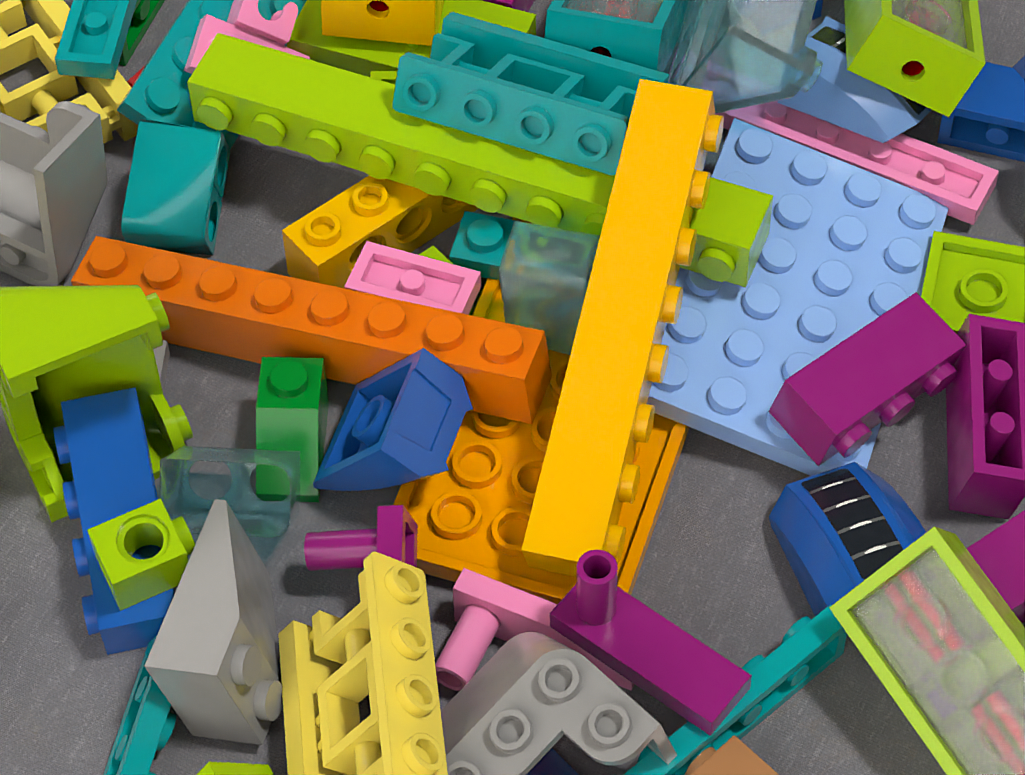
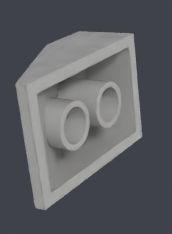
M214 499L144 667L192 736L263 745L271 722L278 718L283 707L280 652L270 573L227 501Z

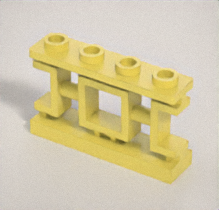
M0 0V75L37 57L50 72L9 93L0 82V112L20 121L38 113L39 117L26 123L47 131V113L58 102L79 94L76 77L88 93L70 102L84 105L91 111L100 114L103 144L113 139L112 131L114 130L119 133L124 141L137 136L138 125L117 111V108L131 88L118 70L114 79L58 74L55 57L70 11L69 6L64 0ZM24 8L35 24L11 36H8L9 34L27 26L23 10Z
M374 551L364 559V570L358 575L360 603L347 615L339 618L319 610L312 616V627L293 620L278 633L288 775H448L425 574L417 567ZM369 695L371 715L360 723L359 702Z

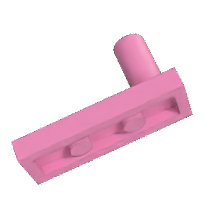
M463 568L453 586L454 617L457 624L435 663L437 681L452 690L460 691L473 678L494 637L508 641L520 633L539 632L579 652L616 685L632 691L635 684L550 627V612L557 604Z

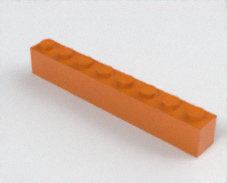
M96 236L71 279L73 286L139 285L145 296L155 292L165 309L170 324V329L161 332L162 340L167 341V343L260 364L262 357L323 358L327 379L354 385L424 348L462 375L473 410L470 411L528 424L533 423L552 378L546 335L543 330Z

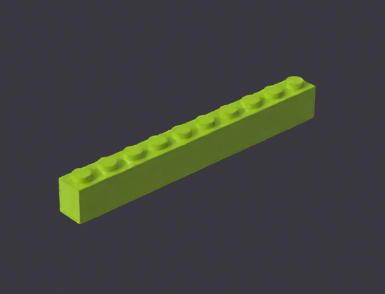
M217 33L187 81L194 121L203 123L212 129L227 130L256 139L268 146L283 147L309 155L321 162L336 163L365 172L377 179H389L418 188L430 195H442L475 205L486 212H498L531 222L542 229L561 231L587 239L595 245L599 243L615 175H608L397 112L392 106L395 84L221 33ZM710 177L704 209L694 208L689 228L697 230L693 259L690 266L680 265V268L703 274L714 281H726L746 287L769 235L773 195Z

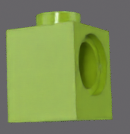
M161 498L87 530L95 557L120 611L178 586L189 561L188 555L192 554L195 547V542L184 518L179 516L171 520ZM156 545L161 547L159 553L152 558L136 559L132 557L133 553L142 546Z

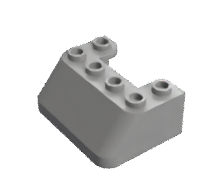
M68 101L58 102L47 113V131L0 112V271L33 286H58L70 273L108 183L100 114L91 111L84 105Z
M524 632L509 639L441 710L448 775H526L564 734L591 759L604 765L624 764L635 758L646 746L668 765L677 756L663 727L647 711L585 656L539 632Z

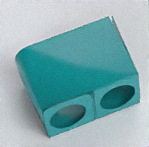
M140 118L141 121L138 124L122 214L121 228L123 237L128 243L166 251L214 255L222 207L221 201L230 157V149L221 131Z

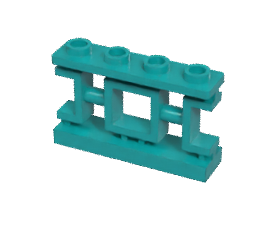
M451 12L443 18L441 34L437 33L433 36L430 58L410 52L400 57L392 106L397 112L608 175H616L639 80L644 79L668 83L670 74Z

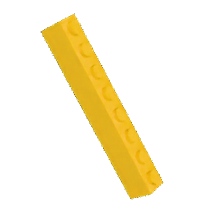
M644 79L639 80L521 549L529 567L577 577V562L584 553L590 550H604L615 558L617 565L620 562L626 528L618 526L623 502L633 504L640 479V466L632 463L637 443H647L652 431L655 406L647 404L652 382L662 383L665 376L669 346L661 345L666 323L676 324L680 314L683 287L675 286L680 265L690 266L693 259L697 230L689 228L694 208L704 209L710 186V172L703 171L707 152H718L723 133L724 116L715 115L713 91Z

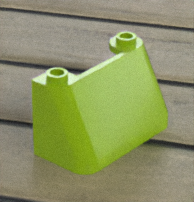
M139 285L0 287V406L15 446L51 522L68 516L62 483L74 481L71 462L60 464L54 438L53 427L64 425L62 401L136 387L145 425L154 480L190 465L184 441L193 438V433L181 405L177 404L170 407L163 395L153 350L163 345L161 332L170 329L169 320L158 295L154 292L145 296Z

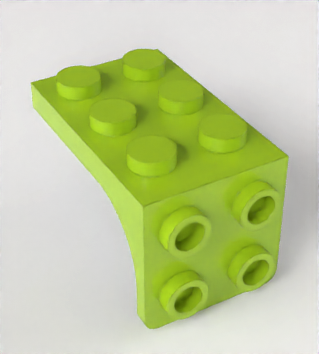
M934 231L921 298L956 334L968 314L1025 323V247Z

